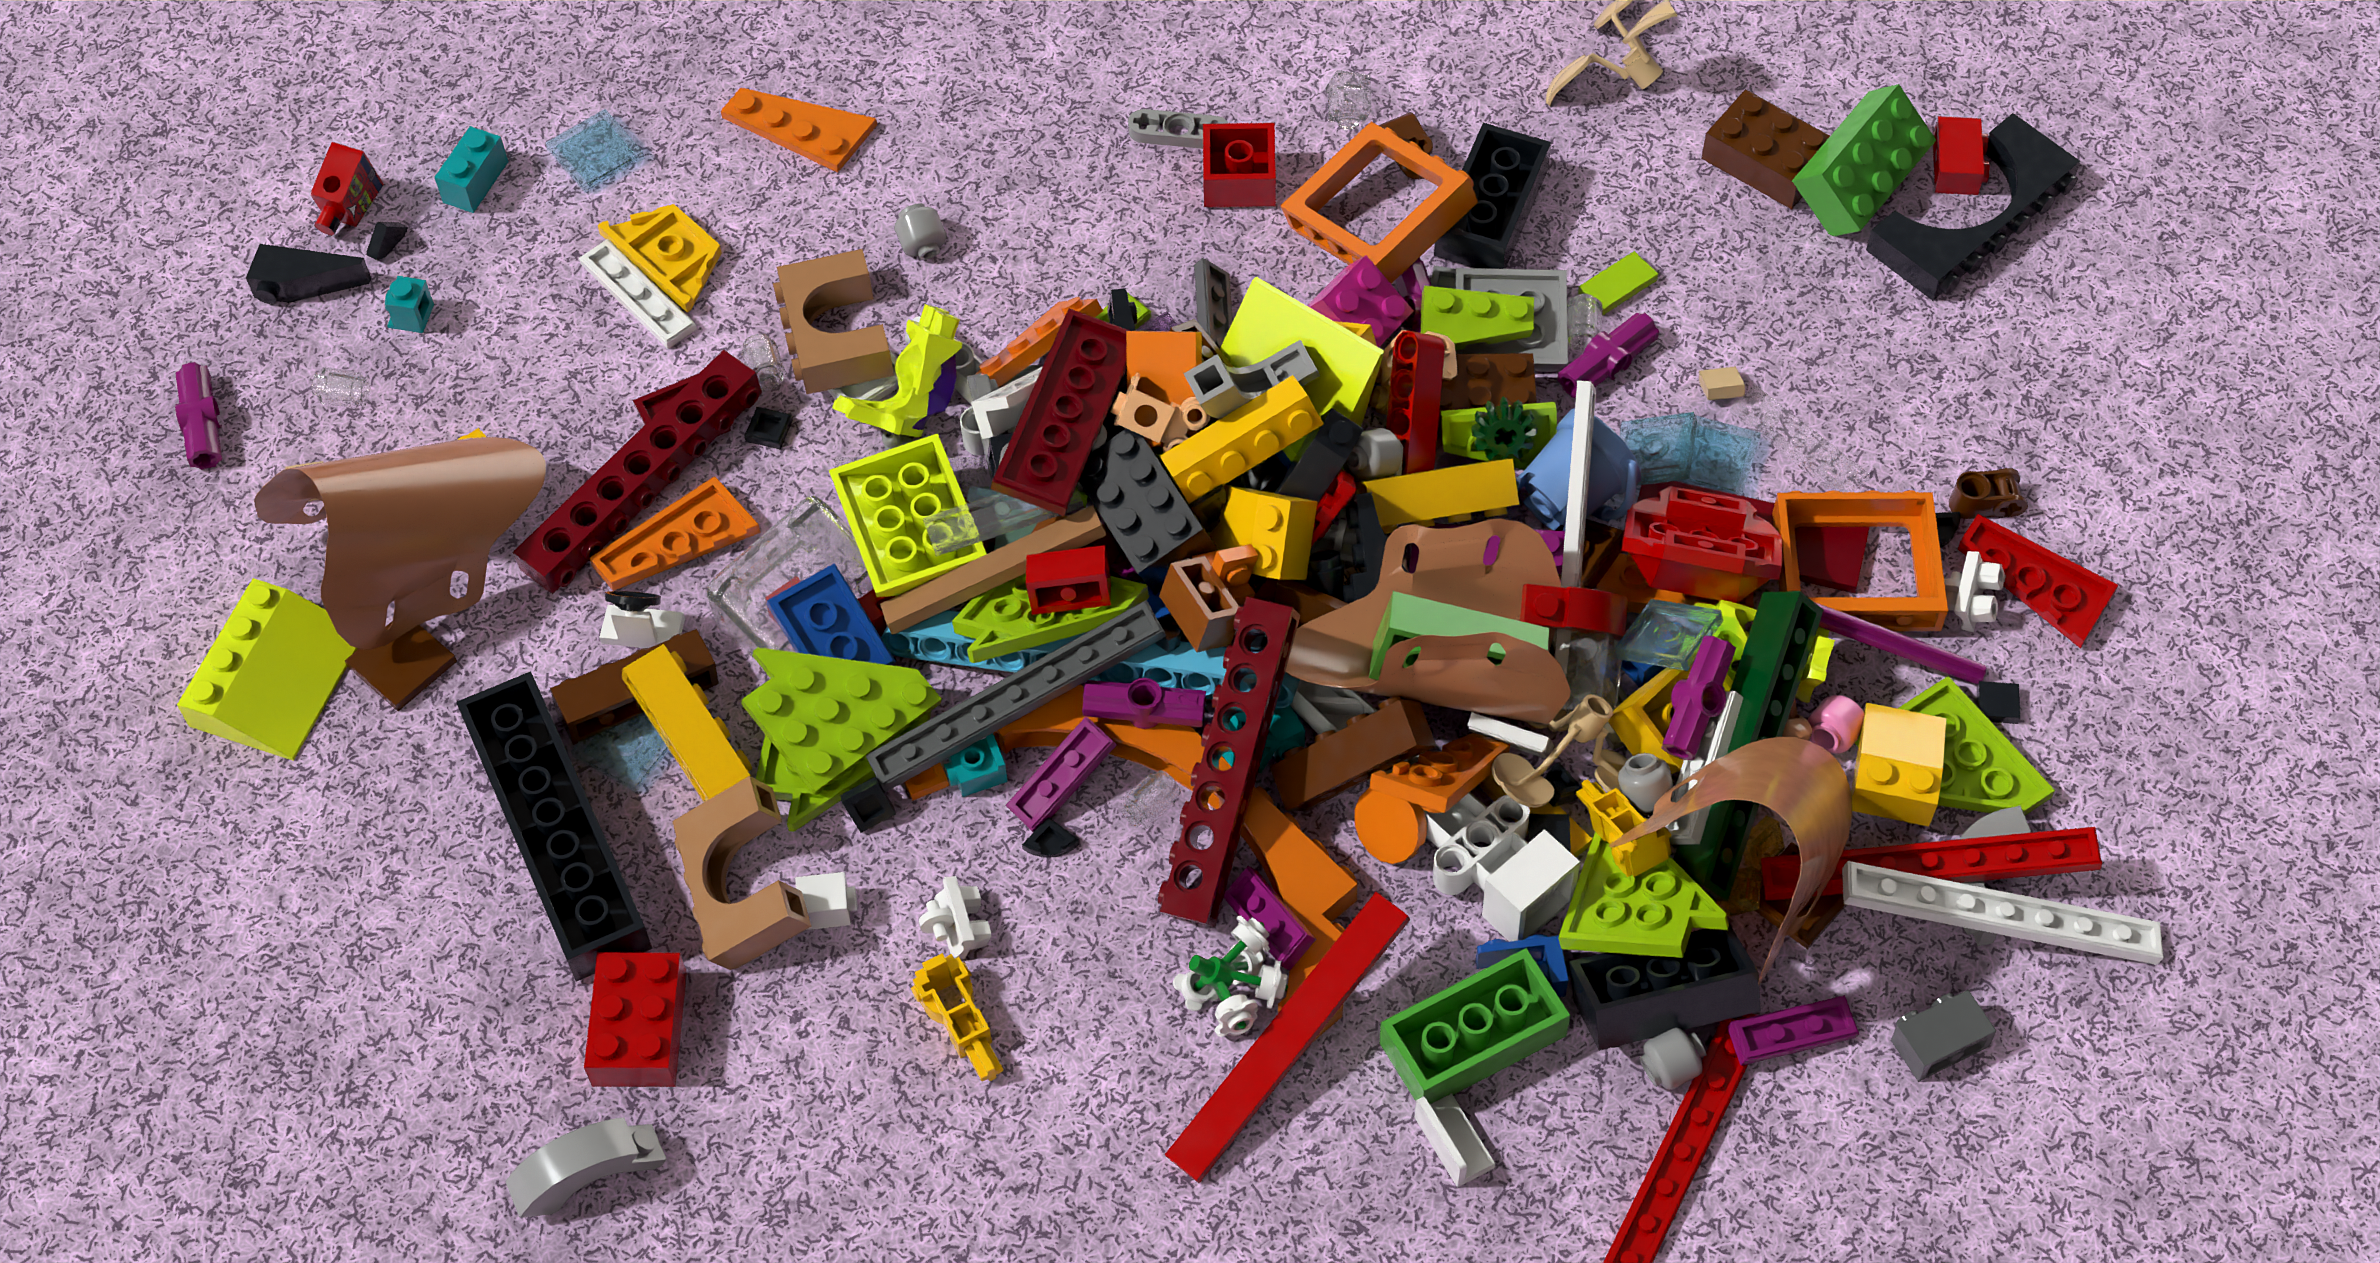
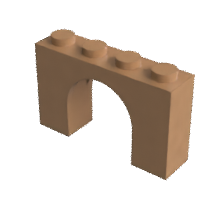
M863 249L777 267L780 282L773 283L777 305L785 303V307L779 308L783 330L791 328L790 333H785L789 355L797 354L798 358L791 359L796 381L803 380L806 394L894 376L883 324L843 333L823 332L811 326L812 322L825 311L874 299Z
M751 776L672 821L676 834L675 846L681 854L685 869L684 880L690 889L694 903L693 915L700 926L703 938L702 950L708 961L729 970L745 965L812 927L802 891L779 880L740 902L731 903L728 898L726 875L734 855L744 844L782 822L773 788Z

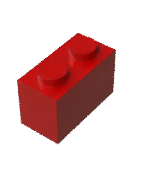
M1938 116L1933 133L1936 139L1933 144L1935 193L1978 195L1981 184L1988 182L1990 170L1989 161H1984L1983 155H1986L1988 134L1982 133L1981 118Z
M1105 545L1027 555L1026 588L1032 615L1110 606L1111 574Z

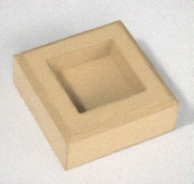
M1736 366L1699 371V383L1707 400L1745 396V384Z

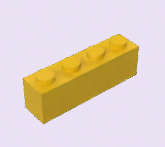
M1292 375L1160 455V458L1188 504L1219 485H1225L1324 423L1309 396Z
M1500 459L1380 478L1372 481L1355 482L1356 494L1372 492L1378 520L1384 534L1392 533L1398 528L1397 524L1411 522V525L1417 524L1430 527L1435 526L1434 518L1447 516L1448 523L1471 520L1470 512L1484 510V516L1491 517L1508 514V506L1519 505L1513 459Z
M662 644L624 667L622 679L702 801L706 802L748 776H751L749 771L752 770V766L743 751L739 749L735 752L728 742L727 738L731 735L719 716L713 719L705 707L709 704V701L701 687L697 683L691 686L684 675L687 668L682 658L676 651L670 653L666 646Z

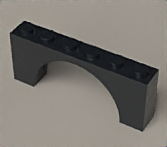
M2014 113L1991 130L1988 136L1986 155L2003 172L2011 192V203L2000 215L1978 226L1946 229L1921 224L1895 210L1870 232L1866 251L1932 301L1942 293L1950 294L1957 287L1961 277L1966 272L1970 275L1974 274L1982 265L1985 256L1990 252L1994 255L2000 252L2011 234L2014 232L2017 235L2021 234L2028 227L2032 217L2037 212L2040 215L2046 213L2054 203L2055 197L2060 193L2067 195L2078 181L2076 173L2080 160Z

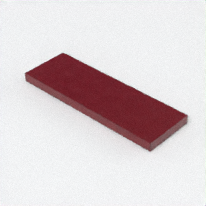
M1068 308L992 480V490L1065 516L1126 372V331L1130 330Z
M1644 474L1637 502L1657 497L1659 491L1669 486L1747 500L1757 510L1756 515L1773 526L1772 513L1775 503ZM1870 527L1795 528L1800 581L1855 593Z

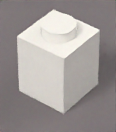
M845 872L795 877L796 889L802 891L812 926L806 930L851 925L850 911H857L858 909L855 886L848 887Z

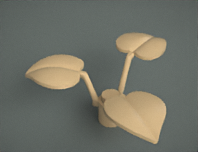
M1615 0L1608 5L1594 22V27L1599 29L1612 19L1624 37L1622 42L1624 44L1628 43L1631 51L1621 60L1625 65L1624 68L1594 53L1587 56L1584 54L1567 65L1555 76L1548 87L1546 103L1551 107L1554 96L1593 62H1597L1618 73L1624 80L1630 76L1642 90L1652 84L1662 74L1663 70L1647 53L1639 35L1653 25L1677 16L1671 2L1664 0L1654 6L1629 32L1620 21L1619 12L1633 0Z
M1587 695L1580 704H1577L1572 712L1564 704L1555 718L1548 724L1544 725L1525 721L1535 728L1542 729L1548 727L1552 732L1568 729L1569 733L1537 769H1534L1526 759L1512 753L1498 755L1491 767L1496 783L1502 786L1503 791L1519 804L1533 808L1545 806L1554 795V787L1541 775L1573 739L1581 743H1587L1589 740L1596 738L1592 761L1598 765V768L1595 770V777L1607 792L1616 787L1621 792L1618 783V773L1628 759L1613 750H1602L1604 738L1609 733L1604 726L1613 715L1611 706L1599 696Z

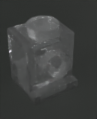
M1337 70L1325 88V94H1328V121L1338 122V126L1341 129L1352 130L1359 125H1363L1371 113L1370 75Z

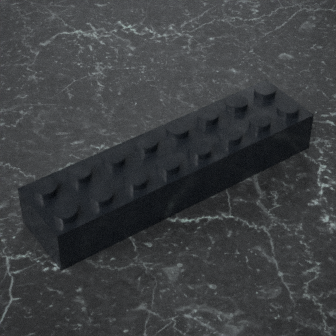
M531 671L457 701L456 704L575 981L577 982L595 974L597 952L644 953L653 949L645 925Z

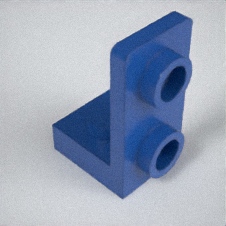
M1535 934L1525 938V940L1507 942L1504 939H1494L1484 943V945L1477 946L1476 969L1488 968L1527 948L1558 997H1566L1569 980L1559 936L1548 937L1544 934Z

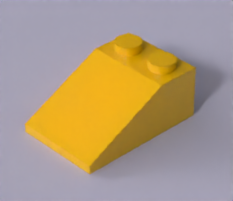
M1228 484L1223 485L1227 501L1223 505L1219 516V524L1210 532V537L1218 549L1223 550L1251 544L1258 554L1251 574L1278 580H1306L1317 501Z
M1701 642L1625 699L1613 710V715L1608 721L1633 756L1642 753L1653 754L1665 760L1670 767L1671 774L1680 771L1684 761L1679 757L1669 755L1661 749L1675 712L1671 700L1672 690L1678 681L1688 678ZM1726 674L1723 682L1725 692L1730 691L1733 683L1728 674Z
M1866 702L1851 788L1852 811L1929 827L1939 800L1944 762L1946 718Z

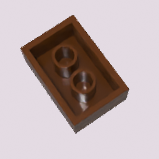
M1745 89L1706 132L1701 159L1784 206L1793 209L1803 196L1792 180L1827 141L1830 135Z
M1533 353L1456 354L1457 376L1450 381L1442 379L1437 440H1442L1441 411L1486 407L1487 401L1492 402L1496 407L1500 406V400L1503 396L1507 398L1508 405H1512L1518 399L1522 404L1537 403Z

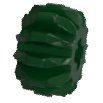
M1503 396L1500 400V406L1496 407L1492 402L1487 401L1485 404L1487 412L1476 411L1475 421L1477 424L1471 427L1472 436L1477 438L1475 440L1476 449L1478 451L1486 450V458L1489 461L1498 454L1501 459H1508V455L1513 454L1517 459L1521 460L1523 457L1521 448L1532 449L1534 443L1531 437L1537 434L1536 424L1531 423L1534 419L1532 411L1530 409L1523 411V404L1519 399L1511 406H1508L1507 398ZM1504 427L1509 432L1504 433L1500 428Z

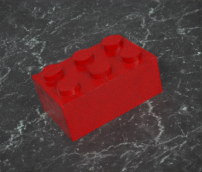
M597 952L584 1070L592 1087H676L687 971L680 953Z

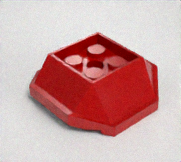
M1669 486L1659 491L1657 497L1643 499L1633 504L1627 510L1621 551L1631 554L1651 588L1738 603L1768 580H1779L1782 568L1781 534L1769 522L1757 516V510L1747 500Z

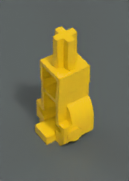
M1587 779L1581 783L1582 789L1576 791L1577 797L1589 810L1593 830L1609 844L1648 820V818H1643L1617 787L1606 793L1596 781L1591 783ZM1666 827L1634 839L1632 842L1612 847L1611 853L1615 864L1627 877L1631 875L1635 877L1669 859V855L1672 854L1669 843L1671 833Z
M943 953L923 962V968L914 972L916 978L912 979L914 986L911 987V991L916 1001L921 1003L926 1014L932 1020L944 1024L959 1057L968 1056L982 1082L987 1079L989 1081L996 1079V1075L1003 1072L1004 1069L990 1046L992 1043L990 1028L979 1008H976L974 1005L975 998L970 980L972 974L966 963L962 962L960 957L954 959L952 954L944 957ZM957 985L965 1003L946 1011L936 992L948 986Z

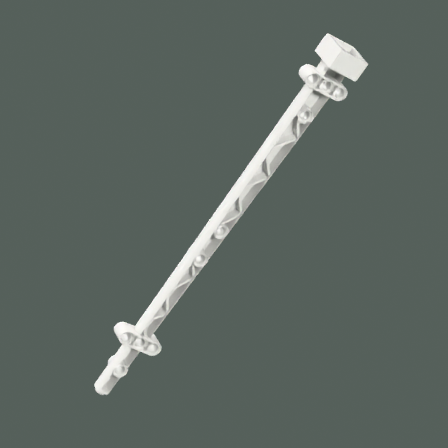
M915 317L912 320L919 322L921 317ZM906 332L905 341L909 344L911 339ZM962 342V348L955 353L957 378L954 389L971 404L973 401L967 376L977 373L983 361L974 354L970 345ZM1029 365L1001 387L1043 366ZM970 406L960 417L963 445L966 451L973 455H985L979 427L973 408ZM1016 426L1008 429V433L1014 432ZM1079 482L1076 487V490L1085 492L1084 488ZM1089 496L1087 498L1086 508L1091 505L1094 506ZM1094 506V508H1095V510H1096V512H1097V514H1098V517H1099L1101 523L1104 524V525H1106V523L1104 522L1103 518L1101 517V515H1100L1099 512L1097 511L1096 507ZM1300 680L1293 702L1290 704L1294 712L1318 734L1330 730L1338 732L1347 727L1346 721L1363 713L1371 715L1378 711L1356 691L1324 686ZM1419 755L1406 762L1410 763V765L1418 762ZM1391 768V769H1389V770H1387V771H1385V772H1386L1387 774L1392 773L1393 768ZM1469 792L1446 813H1431L1423 810L1427 820V838L1439 848L1435 853L1433 865V882L1435 887L1443 894L1456 895L1466 890L1473 883L1478 885L1484 891L1482 916L1509 942L1525 940V938L1534 935L1570 904L1577 885L1580 861L1545 829L1529 843L1524 840L1528 831L1529 807L1517 803L1508 795L1498 798L1487 807ZM1510 817L1518 821L1515 823L1505 822L1502 819ZM1485 842L1489 846L1481 848L1475 846L1474 843ZM1453 866L1457 867L1460 870L1457 872H1448L1444 870V868Z

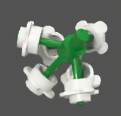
M1240 915L1236 918L1239 923L1231 934L1238 943L1233 945L1222 959L1216 956L1205 959L1199 955H1194L1189 962V969L1191 971L1185 975L1178 974L1173 980L1174 988L1181 991L1186 1000L1185 1006L1191 1011L1200 1010L1202 1004L1208 1000L1215 1001L1220 998L1221 1003L1215 1012V1016L1220 1023L1215 1028V1033L1219 1037L1226 1036L1228 1033L1233 1036L1245 1033L1253 1026V1022L1258 1017L1256 1013L1258 1011L1257 1002L1255 1000H1248L1243 994L1232 996L1228 989L1232 984L1248 983L1250 987L1256 988L1255 998L1267 1000L1268 1009L1272 1008L1274 998L1282 999L1284 991L1288 989L1286 984L1287 975L1282 974L1280 971L1281 961L1276 960L1274 967L1262 964L1266 958L1264 951L1268 952L1270 950L1268 947L1269 943L1266 940L1269 933L1265 929L1264 923L1258 922L1254 918H1251L1248 922Z

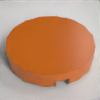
M1369 788L1359 797L1355 807V827L1359 840L1368 853L1379 861L1390 864L1413 858L1417 854L1416 852L1419 850V847L1424 845L1427 837V820L1421 806Z

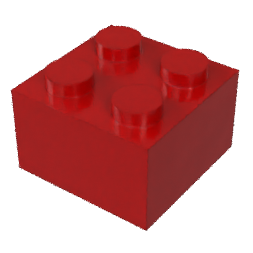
M1275 123L1203 124L1204 207L1276 206Z

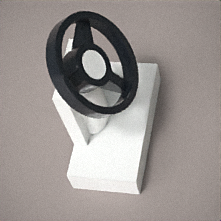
M633 591L605 592V601L611 602L614 605H607L599 636L601 644L650 648L669 640L676 634L682 633L685 621L683 612L647 609L650 606L661 604L660 595Z

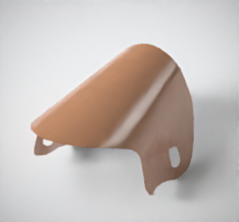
M477 437L287 468L275 475L262 487L255 496L254 504L258 517L266 523L312 524L327 518L328 540L325 570L320 588L322 602L336 632L350 646L362 650H372L388 645L418 624L420 625L438 616L460 612L480 601L484 593L490 548L497 538L521 516L538 495L544 484L546 461L535 447L510 438ZM316 498L323 501L324 506L317 515L308 516L303 512V508L309 500ZM454 571H464L468 574L467 593L460 598L453 597L450 594L451 577ZM394 601L393 622L389 629L385 630L387 609L389 604Z
M1497 518L1457 528L1445 529L1428 528L1417 524L1401 526L1394 530L1386 540L1379 582L1376 588L1367 596L1297 628L1285 672L1303 681L1392 698L1401 696L1403 700L1420 701V703L1544 725L1548 724L1567 702L1571 692L1560 663L1549 653L1556 628H1549L1548 650L1495 631L1461 636L1421 635L1401 641L1386 651L1379 680L1369 678L1373 641L1393 591L1515 620L1517 616L1521 615L1524 584L1561 587L1553 555L1538 532L1518 521ZM1497 535L1500 538V544L1495 562L1492 565H1485L1483 563V556L1487 541L1490 537ZM1409 543H1415L1419 548L1418 562L1413 574L1405 572L1402 568L1405 547ZM1493 643L1501 644L1505 650L1502 664L1498 666L1487 658L1488 651ZM1415 647H1421L1414 664L1403 668L1407 654Z
M1775 737L1752 742L1712 761L1669 789L1657 800L1654 805L1653 815L1648 820L1634 827L1609 845L1612 848L1657 831L1684 815L1724 800L1752 801L1778 813L1787 822L1796 837L1801 857V873L1788 913L1778 930L1762 968L1758 982L1759 986L1774 963L1783 945L1784 937L1794 934L1804 925L1833 876L1848 840L1852 821L1851 789L1846 774L1839 762L1822 746L1795 737ZM1691 780H1697V783L1678 802L1671 801L1672 792ZM1817 891V896L1807 915L1798 918L1799 912Z

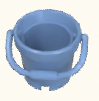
M1575 408L1571 409L1557 424V433L1516 478L1517 491L1519 492L1525 487L1529 494L1523 501L1525 506L1538 520L1554 531L1560 525L1564 526L1563 531L1566 528ZM1594 415L1586 518L1592 515L1603 521L1618 520L1627 514V510L1634 503L1636 484L1641 481V468L1626 443L1611 427ZM1625 493V499L1618 509L1613 510V508L1604 504L1615 494L1623 495Z

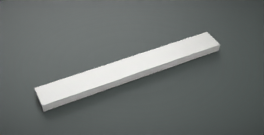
M1577 381L1561 587L1564 588L1570 586L1581 587L1596 389L1591 381ZM1557 629L1555 659L1563 669L1571 690L1570 696H1572L1577 631Z
M1847 861L1842 868L1844 904L2154 965H2158L2164 958L2160 922Z

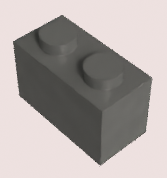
M1966 990L1956 996L1953 993L1941 996L1931 1005V1008L1921 1013L1914 1010L1903 1015L1896 1022L1891 1042L1919 1082L1988 1048L1997 1030L1970 991Z

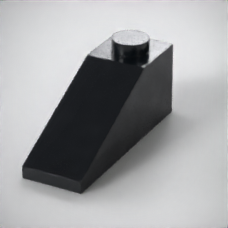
M259 244L246 280L254 298L267 304H273L276 301L291 303L367 285L371 281V276L364 258Z
M1331 408L1320 416L1324 424L1306 436L1277 487L1275 494L1317 501L1318 503L1348 459L1364 429L1335 409Z

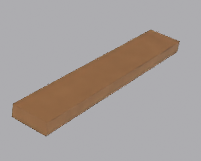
M1091 505L881 603L883 615L891 634L899 633L1025 574L1026 556L1029 554L1079 549L1105 537V530L1094 506Z

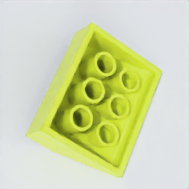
M1255 277L1220 347L1222 353L1235 368H1241L1261 362L1301 340L1320 374V377L1302 386L1319 416L1333 408L1361 427L1384 350L1262 279Z
M938 433L829 470L877 597L898 596L987 554Z
M252 578L177 703V706L191 728L294 761L347 668L345 660L357 651L358 648L350 646L336 632L324 608L286 588Z

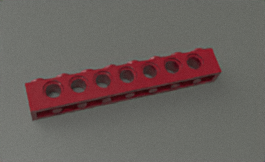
M726 350L721 351L512 552L519 569L551 594L555 593L560 587L568 586L575 578L576 572L590 561L589 558L601 551L615 535L624 532L629 522L642 509L648 508L654 502L655 497L668 484L675 482L686 466L695 458L702 456L708 445L720 433H725L746 408L752 407L762 394L757 373ZM567 548L566 550H564V551H562V552H558V551L561 550V549Z
M1246 596L1244 607L1240 606L1237 609L1234 618V630H1237L1233 646L1229 645L1223 658V668L1226 669L1222 685L1218 684L1213 694L1212 707L1216 709L1212 723L1206 724L1202 734L1201 745L1205 747L1201 763L1196 762L1191 774L1190 782L1191 786H1194L1190 802L1186 801L1180 814V825H1183L1179 841H1174L1169 854V864L1172 865L1168 881L1164 880L1158 894V904H1161L1160 912L1168 916L1212 928L1216 927L1301 616L1293 607ZM1266 635L1268 643L1265 649L1258 653L1251 652L1252 641L1257 636ZM1248 674H1256L1257 683L1255 687L1248 692H1242L1240 690L1241 680ZM1237 713H1245L1246 723L1243 728L1238 731H1231L1229 727L1231 718ZM1226 752H1234V765L1228 770H1220V757ZM1216 791H1223L1225 799L1222 806L1216 810H1210L1208 807L1210 795ZM1205 830H1212L1214 835L1213 843L1207 849L1199 850L1197 846L1198 836ZM1195 869H1200L1203 874L1201 884L1195 889H1188L1186 884L1188 874Z

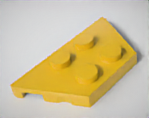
M675 204L659 207L652 212L630 215L631 221L609 226V222L604 221L597 225L599 234L603 238L609 239L654 284L687 313L692 310L722 254L720 244Z

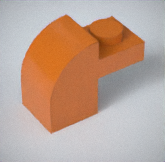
M1251 544L1192 556V558L1201 556L1207 558L1238 605H1244L1246 596L1254 598L1256 593L1248 581L1258 554Z

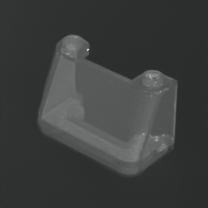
M809 496L802 500L712 579L708 586L707 599L718 629L751 657H753V650L757 647L795 652L767 607L766 602L833 563L836 564L853 593L857 591L863 596L871 591L873 585L851 528L828 504L817 496Z

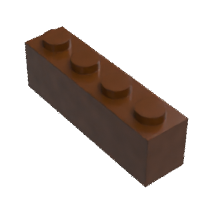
M694 629L687 633L676 634L665 642L650 648L639 649L628 657L613 663H605L596 670L576 678H568L559 685L551 687L550 691L555 710L572 744L575 745L646 715L623 681L622 670L662 644L666 646L670 653L676 651L682 658L687 668L684 675L691 686L697 683L705 691L718 685L715 661L698 630Z
M1401 696L1387 699L1379 704V711L1371 715L1363 713L1354 716L1346 721L1347 727L1338 732L1336 730L1323 732L1314 737V744L1306 748L1300 746L1282 754L1283 760L1271 765L1270 769L1286 811H1306L1371 779L1372 773L1379 770L1385 772L1393 768L1394 764L1407 761L1437 746L1420 701L1403 700Z

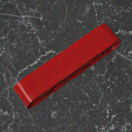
M1408 330L1400 333L1394 343L1386 429L1390 430L1403 445L1402 475L1434 470L1445 355L1444 343L1439 336Z

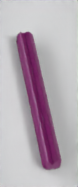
M1816 603L1824 610L1818 627L1974 684H1978L1979 681L1984 679L1987 668L1982 663Z

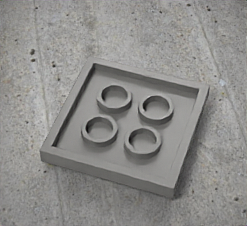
M1456 268L1455 289L1534 297V330L1531 337L1494 344H1487L1486 342L1466 345L1465 349L1455 350L1456 354L1533 353L1534 371L1560 372L1568 366L1567 270Z

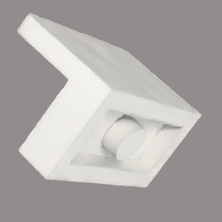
M1452 1093L1432 1104H1429L1424 1096L1416 1100L1414 1118L1457 1188L1495 1168L1494 1160Z

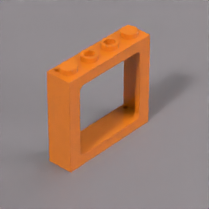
M1371 121L1280 206L1289 226L1299 235L1347 265L1367 255L1392 284L1474 207L1478 200L1472 188L1474 182L1466 172L1454 170L1439 156H1430L1423 152L1415 142L1410 141L1408 143L1399 138L1392 129L1388 127L1384 129ZM1382 153L1437 185L1438 188L1382 241L1376 245H1369L1317 212Z
M1832 490L1825 493H1803L1801 491L1777 493L1772 517L1773 527L1782 537V568L1779 577L1780 592L1801 591L1795 528L1905 527L1910 535L1917 597L1808 598L1818 604L1892 631L1942 630L1948 606L1933 492H1915L1913 490L1904 492H1879L1875 490L1840 492Z

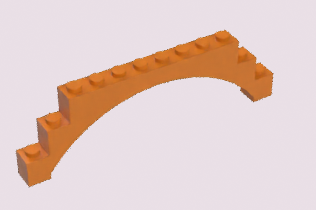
M1080 684L995 731L993 735L998 747L1006 754L1017 747H1058L1086 717L1083 716L1082 712L1084 687ZM1148 701L1138 703V705L1147 706L1149 704H1152ZM1088 717L1117 744L1109 753L1110 755L1142 764L1170 777L1193 791L1194 786H1191L1190 782L1192 770L1196 762L1201 763L1205 747L1201 745L1202 737L1192 726L1158 723L1150 729H1141L1135 727L1129 720ZM1221 756L1219 759V769L1222 771L1230 769L1229 763ZM1258 786L1253 788L1241 837L1247 842L1262 865L1273 890L1316 938L1314 943L1289 971L1286 997L1278 1003L1279 1013L1344 932L1345 929L1337 922L1332 924L1331 922L1357 901L1358 884L1356 877L1346 866L1341 865L1339 867L1329 857V853L1324 845L1317 839L1311 840L1301 831L1297 820L1287 812L1283 814L1273 805L1270 795L1262 787ZM1216 791L1212 793L1208 799V804L1215 809L1220 808L1224 803V792ZM1343 1005L1315 1040L1343 1017Z

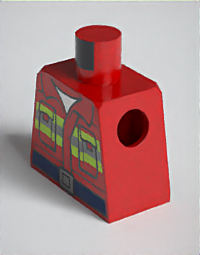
M335 142L331 143L311 190V197L321 211L314 226L324 234L333 236L341 222L357 227L384 185L364 151Z

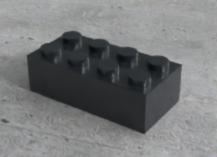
M1483 122L1462 168L1474 182L1472 188L1478 203L1435 242L1434 256L1473 268L1506 269L1547 174L1551 142Z
M1126 428L1091 452L1079 482L1133 568L1154 595L1161 591L1171 563L1219 550L1144 436Z
M1728 923V930L1702 929L1691 932L1683 958L1607 952L1570 961L1573 1001L1598 1050L1616 1048L1625 1044L1654 1038L1673 1028H1680L1682 1030L1698 1028L1706 1024L1739 1018L1743 1015L1761 1011L1758 985L1759 972L1730 923Z

